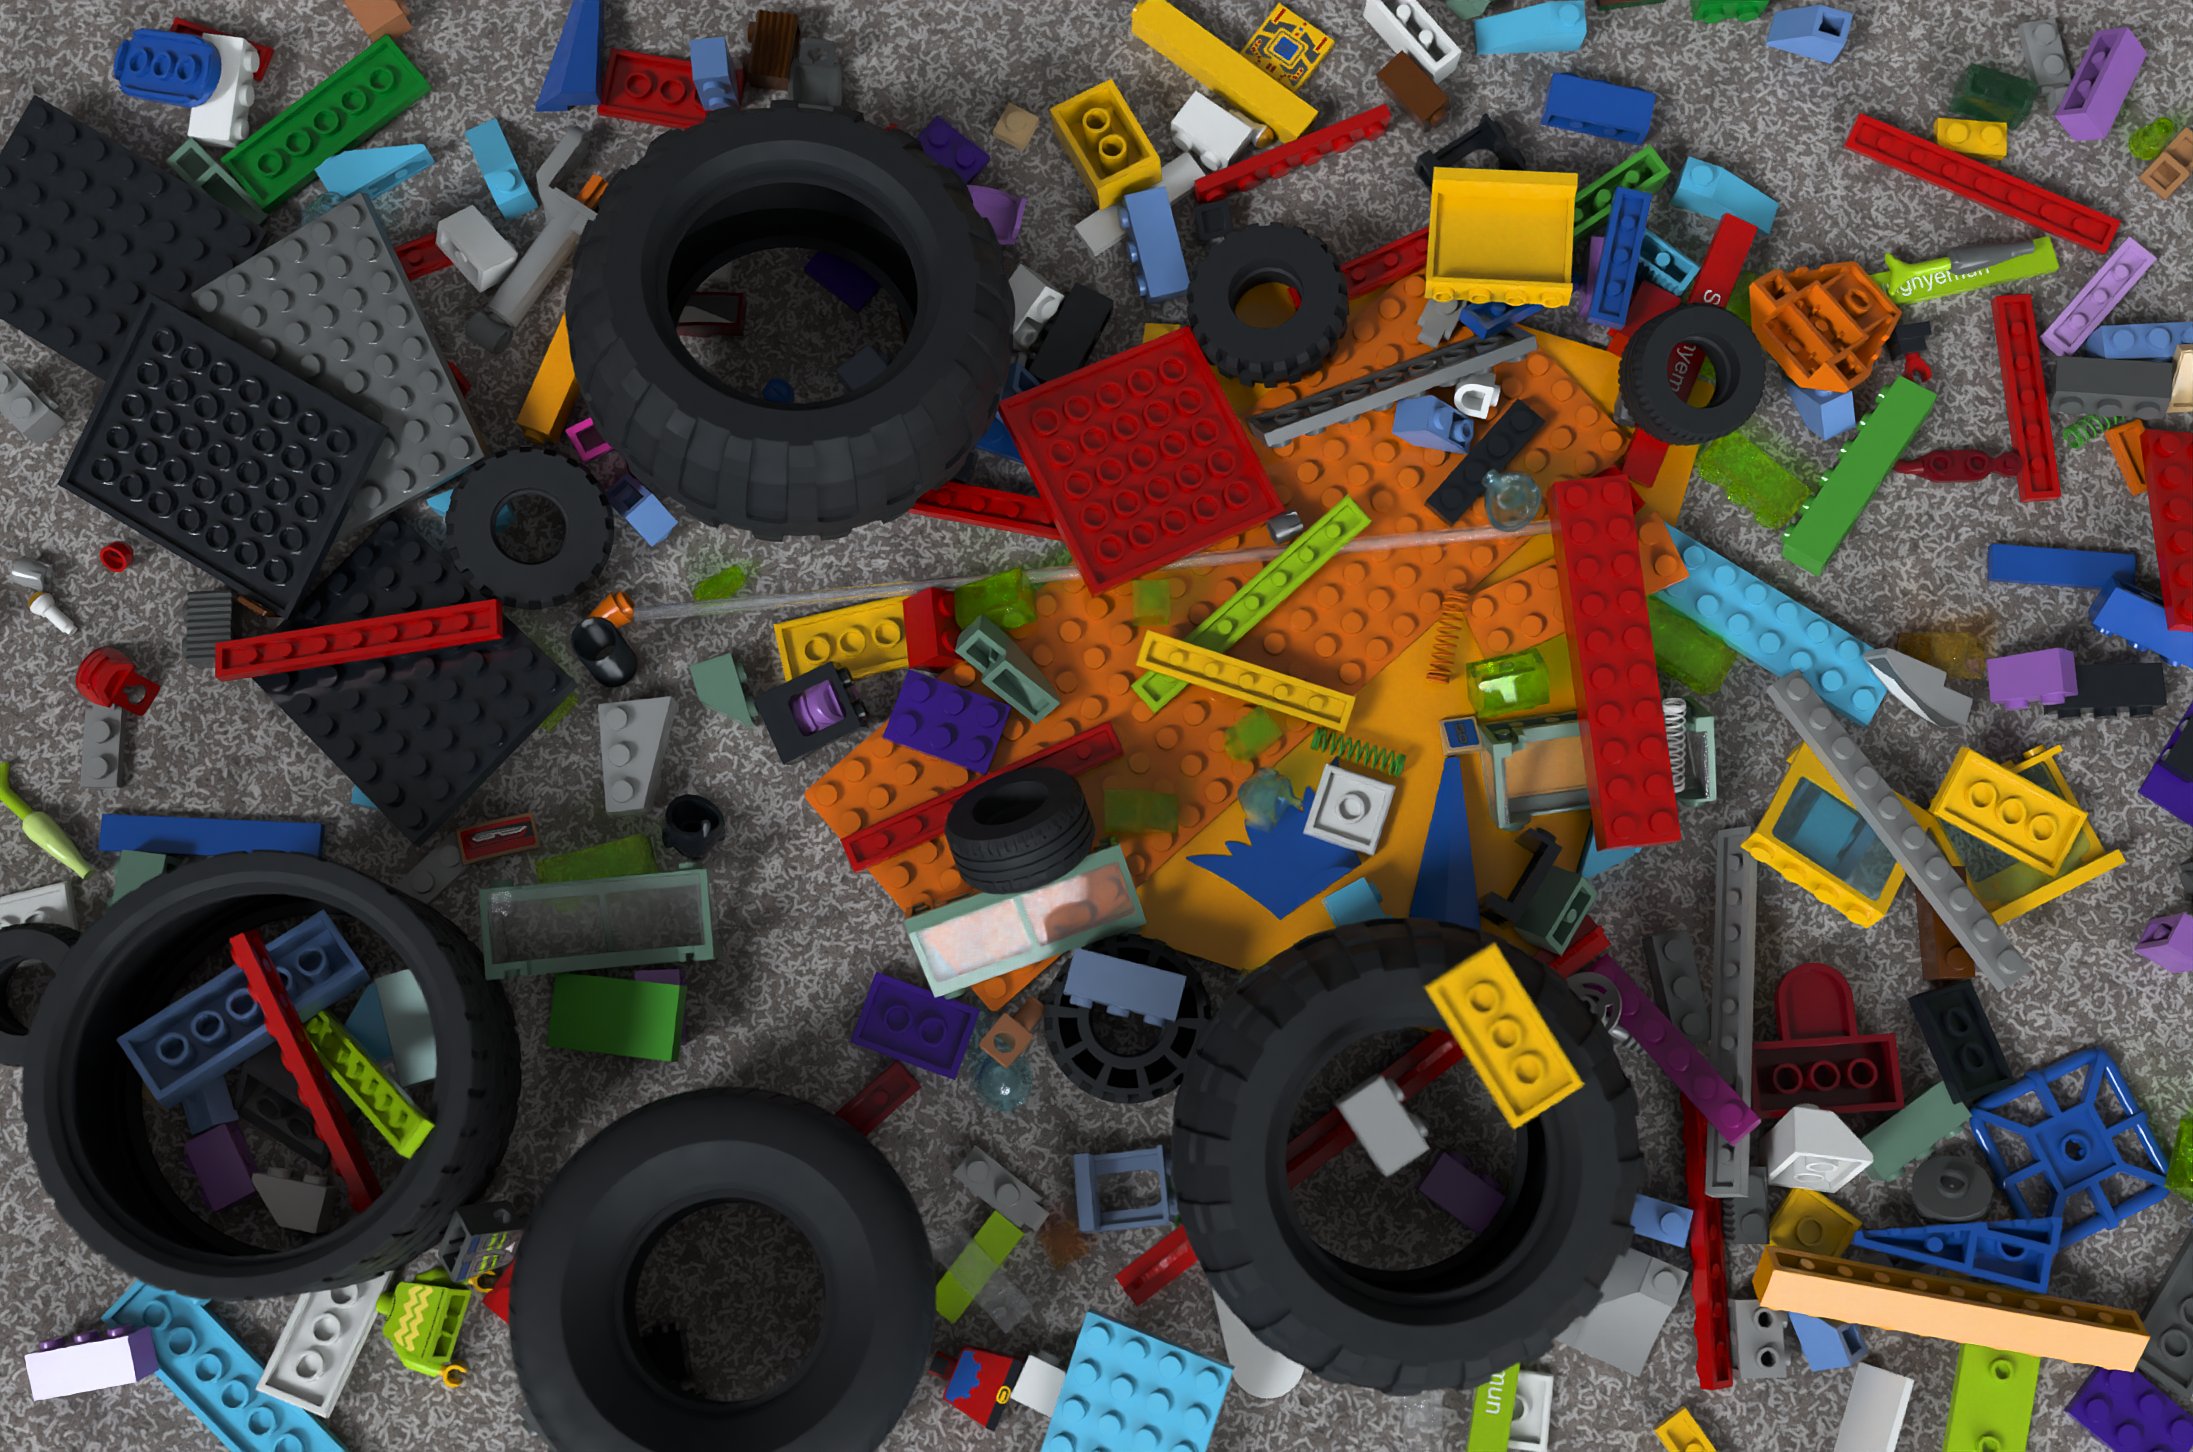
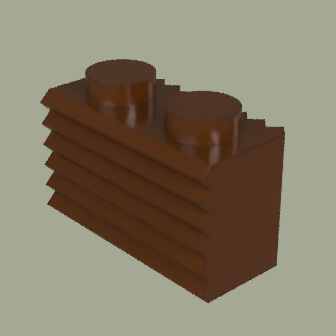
M759 9L757 10L756 21L749 22L748 42L752 43L750 54L745 53L743 57V74L748 76L751 87L788 91L790 69L793 58L798 56L802 30L797 14H790L788 12L784 14L783 12L777 13L775 11L770 12Z

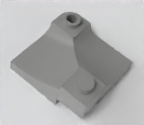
M1629 1247L1625 1257L1617 1256L1611 1272L1600 1287V1291L1604 1293V1296L1596 1308L1586 1318L1582 1316L1577 1317L1554 1340L1640 1377L1648 1355L1672 1308H1675L1688 1272Z

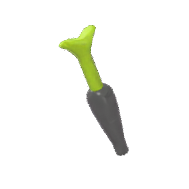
M2032 240L2011 243L1965 245L1953 248L1946 257L1914 264L1903 262L1887 252L1884 255L1885 263L1892 271L1888 287L1889 295L1893 296L1900 286L1913 277L1949 271L1954 275H1965L2018 256L2034 253V243Z

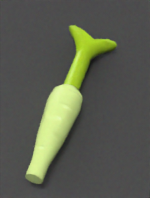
M7 761L1 763L0 800L23 821L22 829L25 834L55 859L74 870L83 880L90 879L96 870L83 858L74 843L52 817L42 811H33L11 790L9 784L10 764Z

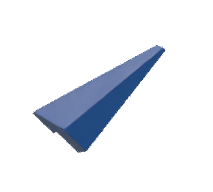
M573 0L535 109L537 112L570 111V106L601 105L604 0Z
M1451 757L1444 760V768L1436 794L1435 807L1428 828L1413 900L1410 905L1409 918H1425L1451 922L1481 930L1459 757Z
M2049 1217L1854 1231L1850 1244L2025 1291L2045 1294L2048 1288L2052 1257L2058 1253L2063 1218Z

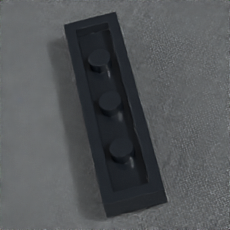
M1518 398L1425 501L1424 506L1451 528L1545 423V420Z

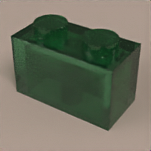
M1970 63L1956 80L1948 111L1979 121L2007 123V129L2015 131L2031 113L2038 83Z

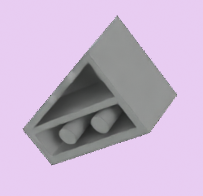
M671 696L598 704L606 813L614 818L651 814L666 747H668L670 740L669 735L674 715H676L678 703Z

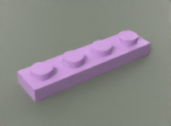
M2130 236L2126 238L2038 337V340L2057 356L2071 357L2157 258Z

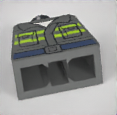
M507 1200L455 1207V1212L451 1217L438 1252V1256L453 1283L460 1282L511 1262L531 1215L518 1217L511 1202Z

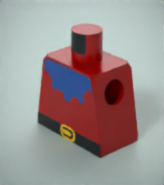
M964 1344L958 1359L937 1351L928 1373L949 1381L942 1396L945 1401L988 1430L995 1432L1024 1359L1019 1356Z

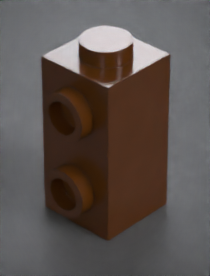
M1403 50L1376 74L1378 86L1424 133L1431 127L1434 129L1438 128L1448 118V111L1451 110L1449 97Z

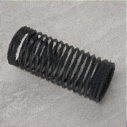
M591 617L577 624L572 632L570 641L572 651L594 678L604 686L614 688L629 682L636 673L638 664L636 655L613 623L602 617ZM614 646L609 655L595 660L600 651L606 647Z

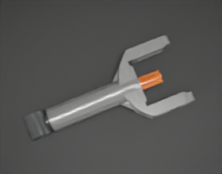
M577 125L567 131L536 173L539 196L544 207L546 226L486 305L489 313L484 310L477 311L470 318L465 328V336L496 356L504 352L513 338L514 332L510 327H517L574 250L587 220H594L597 213L593 210L600 202L605 188L609 184L601 176L593 174L575 199L561 191L587 156V148L591 136Z

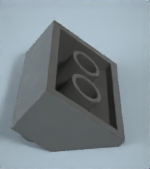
M276 1040L254 1054L243 1064L233 1109L237 1110V1114L249 1123L325 1170L331 1162L332 1154L327 1143L321 1141L315 1131L314 1123L316 1120L310 1108L304 1106L298 1095L299 1085L293 1072L290 1073L285 1068L281 1059L283 1051ZM325 1070L353 1128L360 1117L361 1109L332 1075Z

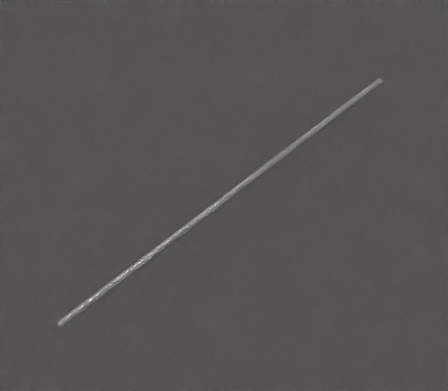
M1550 519L1353 538L1336 554L1551 534ZM1291 544L1196 553L1156 571L1274 560ZM1076 565L640 606L633 607V616L636 622L915 595L929 587L958 591L1083 578Z

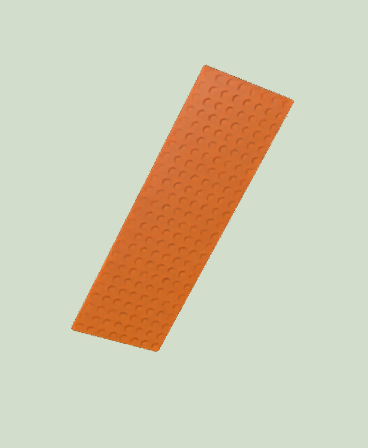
M1426 268L1396 281L1347 324L1348 327L1344 338L1338 339V350L1332 358L1328 359L1325 357L1322 360L1323 367L1314 374L1307 372L1301 376L1302 381L1291 385L1289 381L1278 383L1277 388H1272L1237 418L1285 510L1295 509L1297 511V515L1304 528L1302 534L1347 494L1372 522L1224 652L1223 655L1350 696L1355 695L1443 616L1440 611L1450 610L1442 604L1444 601H1452L1444 597L1446 589L1468 594L1550 521L1546 492L1554 482L1592 478L1597 473L1612 466L1625 455L1630 439L1538 343V349L1527 353V358L1514 363L1504 361L1493 365L1494 369L1488 372L1496 374L1495 385L1501 386L1496 407L1489 406L1486 419L1467 415L1474 420V433L1469 452L1518 398L1543 418L1545 423L1451 528L1425 507L1424 503L1468 454H1457L1414 446L1392 434L1397 401H1394L1393 406L1389 409L1378 412L1369 410L1359 414L1360 418L1356 421L1346 424L1336 422L1328 425L1326 430L1314 436L1303 434L1292 438L1291 444L1281 448L1267 447L1251 434L1246 418L1476 335L1459 320L1449 340L1442 337L1436 349L1418 341L1417 338L1422 327L1418 326L1417 322L1429 299L1424 298ZM1518 323L1513 324L1514 326L1524 330ZM1456 384L1449 387H1440L1438 385L1427 389V394L1424 396L1433 395L1458 410L1454 403ZM1265 523L1092 598L1074 561L1070 562L997 625L1040 670L1061 698V703L1038 724L1033 723L1012 706L988 774L1110 720L1125 755L1074 778L1077 779L1082 788L1095 825V838L1090 852L1093 853V847L1100 845L1098 840L1116 835L1135 889L1139 887L1320 726L1319 724L1191 683L1154 714L1131 688V685L1148 671V669L1135 666L1145 631L1149 630L1182 641L1300 536L1276 546L1269 535ZM1446 604V605H1449V606H1451V607H1454L1456 604ZM966 660L946 669L936 678L945 683L1010 705L981 682L983 673ZM888 719L805 791L804 796L829 827L842 839L984 775L884 740L883 735L889 722ZM945 835L867 869L904 912L906 908L924 902L925 906L930 905V908L933 909V902L935 900L941 899L943 901L975 890V888L968 885L962 879ZM1113 862L1022 894L1021 899L1040 946L1091 929L1121 903L1129 893L1118 862ZM1014 899L1002 901L922 930L923 934L959 975L1032 949ZM1063 953L970 985V988L991 1011H999Z

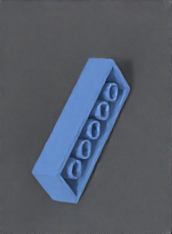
M324 909L265 945L302 1024L317 1015L321 1010L326 1009L371 980L365 968ZM237 964L117 1038V1041L157 1102L167 1110L277 1040L267 1031L264 1023L266 1016L260 1003L252 999L248 991L249 980L243 968L238 967Z

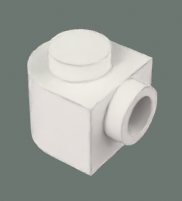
M1471 373L1460 377L1461 381L1456 384L1454 396L1456 408L1465 415L1486 419L1489 406L1496 407L1501 386L1495 385L1496 374L1473 375Z

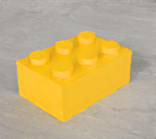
M1112 78L1050 108L1053 131L1100 211L1122 201L1124 195L1140 192L1162 181L1160 157Z

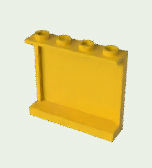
M1434 167L1424 298L1434 299L1438 302L1465 300L1474 304L1505 302L1511 306L1523 304H1542L1548 308H1556L1561 305L1569 306L1573 289L1571 271L1574 207L1578 186V173Z

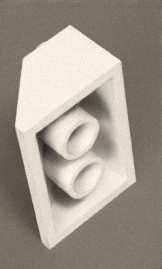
M1813 1104L1796 1105L1760 1139L1759 1163L1760 1167H1767V1185L1835 1193L1873 1162L1872 1152L1834 1112L1819 1110V1107Z

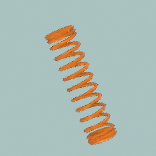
M1445 590L1444 597L1452 601H1444L1442 604L1452 610L1440 611L1442 615L1448 618H1441L1438 621L1448 627H1438L1437 631L1447 636L1438 635L1434 637L1437 641L1444 644L1433 645L1434 649L1444 653L1431 654L1433 658L1440 661H1431L1429 663L1430 666L1440 670H1428L1426 680L1449 684L1450 677L1431 672L1452 673L1451 670L1434 664L1453 665L1454 663L1435 655L1455 656L1454 653L1438 647L1456 648L1457 645L1439 638L1459 639L1458 636L1444 632L1441 629L1461 630V628L1443 621H1463L1444 612L1465 613L1463 610L1446 605H1466V602L1458 600L1468 599L1469 595L1465 592Z

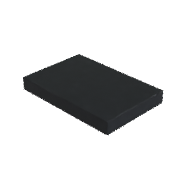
M1970 979L1907 998L1953 1105L2017 1084Z

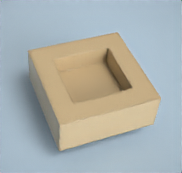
M1008 103L993 130V136L1024 151L1039 125L1040 119L1038 116Z

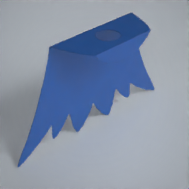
M1336 756L1331 765L1339 767L1338 757ZM1309 786L1306 787L1303 797V812L1284 797H1278L1275 807L1276 827L1256 819H1245V828L1252 847L1239 842L1226 841L1225 845L1233 857L1224 855L1186 857L1188 861L1211 871L1244 891L1271 911L1279 920L1361 865L1356 851L1303 834L1315 797V793Z

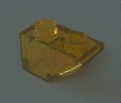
M1970 632L1898 633L1896 651L1947 672L1946 678H1982L1985 643Z

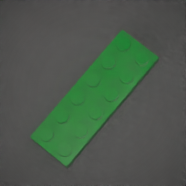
M385 34L220 160L262 211L269 214L318 176L315 168L322 165L324 160L330 156L339 155L344 151H352L431 91L432 88L392 39Z

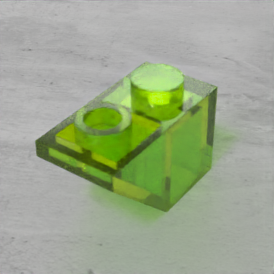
M1105 790L1104 833H1178V795L1146 790Z

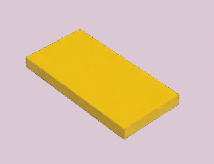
M914 592L773 624L786 682L830 661L838 662L842 667L846 665L854 680L909 667L902 600L914 595Z
M1964 746L1960 747L1928 809L1929 813L2052 878H2056L2089 814Z
M1496 943L1489 944L1423 986L1511 1128L1519 1127L1584 1085Z

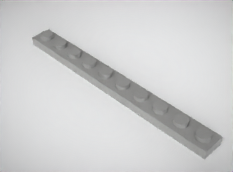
M1797 669L1771 684L1765 691L1995 989L2000 992L2030 972L2032 969L1801 672Z
M1752 826L1718 830L1710 1065L1750 1107L1757 860L1748 851L1740 847L1742 841L1756 830ZM1708 1121L1705 1195L1713 1198L1748 1197L1750 1132L1732 1147Z

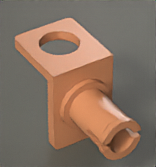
M1028 997L1024 1005L1012 1018L1006 1013L1000 1017L980 1041L979 1047L1005 1068L1009 1067L1019 1054H1023L1034 1037L1030 1031L1039 1019L1044 1016L1045 1006L1036 998ZM997 1035L1012 1047L1013 1050L1007 1053L997 1050L994 1045V1037Z

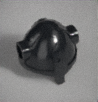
M685 794L676 797L668 804L665 813V828L662 830V841L665 848L674 847L684 857L697 860L701 859L700 857L704 856L714 847L716 842L725 840L724 816L719 808L710 800L699 795Z

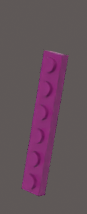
M1607 953L1585 971L1601 974L1614 983L1622 1000V1011L1618 1022L1732 1147L1762 1122ZM1586 985L1589 989H1595L1603 995L1607 991L1598 985ZM1613 1005L1606 1007L1612 1014Z

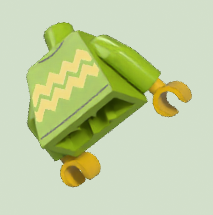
M439 1266L418 1273L412 1282H400L396 1287L395 1293L384 1291L379 1296L376 1310L381 1314L387 1315L382 1330L383 1335L393 1342V1349L406 1368L434 1378L437 1375H441L448 1387L455 1388L461 1385L462 1381L451 1377L450 1370L458 1369L461 1372H467L468 1366L466 1363L456 1360L446 1365L442 1362H450L472 1293V1290L466 1289L467 1285H473L476 1290L482 1293L493 1290L492 1288L480 1286L479 1278L484 1273L453 1283L445 1267ZM493 1270L484 1272L489 1275H496Z

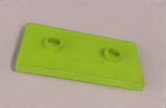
M1960 1343L1942 1452H2025L2041 1356L2036 1357L2022 1352L2005 1349L1996 1350L1988 1346Z

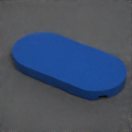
M141 28L131 33L135 36L130 41L125 39L117 50L114 60L115 79L120 81L121 86L118 87L124 94L139 100L194 108L202 105L211 97L220 80L222 64L219 51L213 43L199 36Z

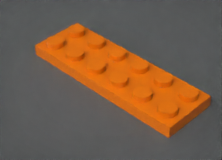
M1657 511L1635 521L1646 597L1688 579L1690 575L1659 512ZM1555 558L1468 596L1467 600L1461 599V601L1467 603L1466 605L1458 604L1460 610L1465 612L1463 616L1488 668L1566 633Z

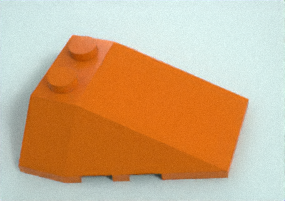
M1856 261L1823 264L1819 269L1809 270L1807 266L1798 267L1794 272L1785 273L1782 269H1776L1753 281L1749 286L1752 333H1755L1756 339L1760 342L1763 349L1785 370L1787 376L1793 379L1801 388L1846 393L1869 377L1873 370L1871 368L1880 356L1883 344L1890 337L1902 314V311Z

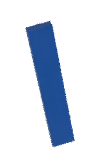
M102 814L98 850L103 852H122L123 849L155 854L214 856L235 851L252 853V850H283L287 853L294 851L322 857L325 825L321 823Z

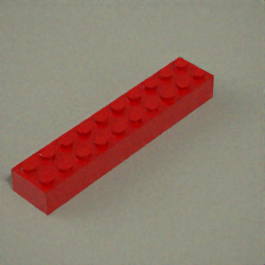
M1628 474L1554 482L1546 492L1596 850L1597 852L1668 845L1678 842L1682 838Z

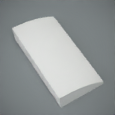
M1859 1362L1833 1452H1894L1914 1380Z

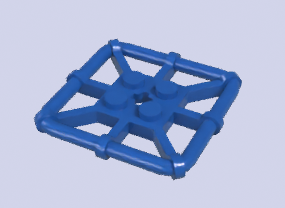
M2094 1046L2093 1049L2080 1050L2039 1071L2032 1069L2024 1074V1078L2016 1081L2017 1084L1997 1090L1981 1098L1973 1107H1968L1969 1112L1972 1114V1117L1969 1118L1971 1131L1996 1178L1993 1182L1997 1190L2003 1191L2017 1220L2034 1218L2016 1184L2041 1172L2052 1193L2045 1218H2061L2067 1197L2086 1189L2097 1210V1215L2061 1232L2058 1250L2064 1249L2103 1229L2110 1231L2118 1227L2119 1221L2162 1201L2170 1192H2175L2177 1182L2174 1181L2172 1168L2147 1122L2149 1116L2146 1110L2140 1109L2118 1065L2108 1055L2107 1049ZM2088 1064L2089 1067L2079 1102L2060 1110L2047 1083ZM2103 1072L2126 1114L2122 1119L2107 1126L2102 1122L2094 1106ZM2034 1091L2047 1117L2027 1127L1989 1112L2024 1094ZM1985 1123L2022 1136L2035 1161L2010 1172ZM2133 1127L2157 1174L2125 1163L2111 1138ZM2068 1140L2071 1143H2079L2080 1149L2076 1151L2078 1158L2075 1160L2072 1156L2065 1153ZM2120 1172L2150 1183L2154 1187L2111 1207L2099 1181Z

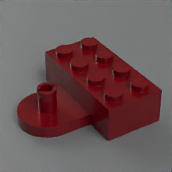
M1806 963L1788 970L1780 978L1774 993L1779 1041L1752 1043L1751 1110L1760 1119L1784 1117L1793 1107L1799 1104L1817 1105L1819 1110L1832 1111L1835 1114L1905 1109L1895 1033L1858 1035L1852 990L1845 977L1833 967L1822 963Z

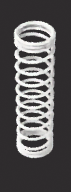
M1667 698L1662 701V709L1665 712L1663 716L1674 715L1678 717H1664V720L1683 719L1682 724L1676 721H1664L1665 724H1678L1676 726H1665V728H1668L1665 729L1666 732H1677V734H1666L1667 740L1678 741L1667 742L1668 748L1678 749L1669 751V756L1678 757L1670 759V764L1678 765L1671 767V769L1682 767V772L1672 770V772L1678 773L1672 775L1673 784L1681 785L1674 787L1675 793H1678L1685 789V776L1683 774L1685 772L1683 766L1685 764V759L1683 758L1685 751L1683 749L1686 744L1683 741L1686 739L1684 734L1686 731L1684 726L1686 723L1684 717L1686 715V702L1680 698ZM1681 726L1683 727V731H1682V732L1679 731V730L1673 729V728H1678V727H1681ZM1681 734L1683 736L1682 740L1674 738L1675 736H1679ZM1679 743L1683 744L1682 748L1673 746ZM1680 751L1683 752V755H1682V756L1677 755V754H1672V753H1676V752H1680ZM1680 759H1682V761H1683L1682 764L1677 763V762H1672V761H1677V760H1680Z

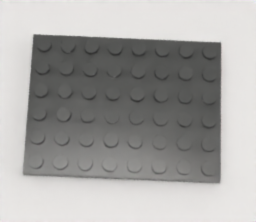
M362 192L356 194L191 293L205 323L389 427L333 544L464 473L471 466L474 467L481 462L484 456L490 454L368 194Z

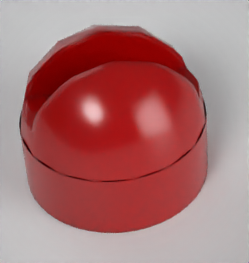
M116 540L106 545L100 551V559L109 570L122 572L131 565L134 559V552L128 543Z

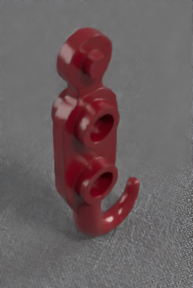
M1976 449L1937 450L1914 460H1902L1899 458L1893 470L1898 473L1913 474L1935 483L1979 482L1987 478L1991 473H1997L2004 478L2016 476L2022 469V460L2017 454L2011 452L2003 453L1997 458H1992L1982 450Z

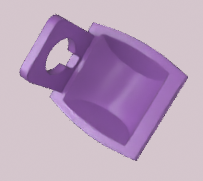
M967 185L976 211L982 218H988L999 244L1014 246L1021 226L1027 197L1022 196L1019 199L993 188Z
M831 680L821 682L794 695L789 700L790 708L802 734L805 736H810L846 717L845 707L841 704L840 696ZM852 686L851 688L856 699H859L855 686Z

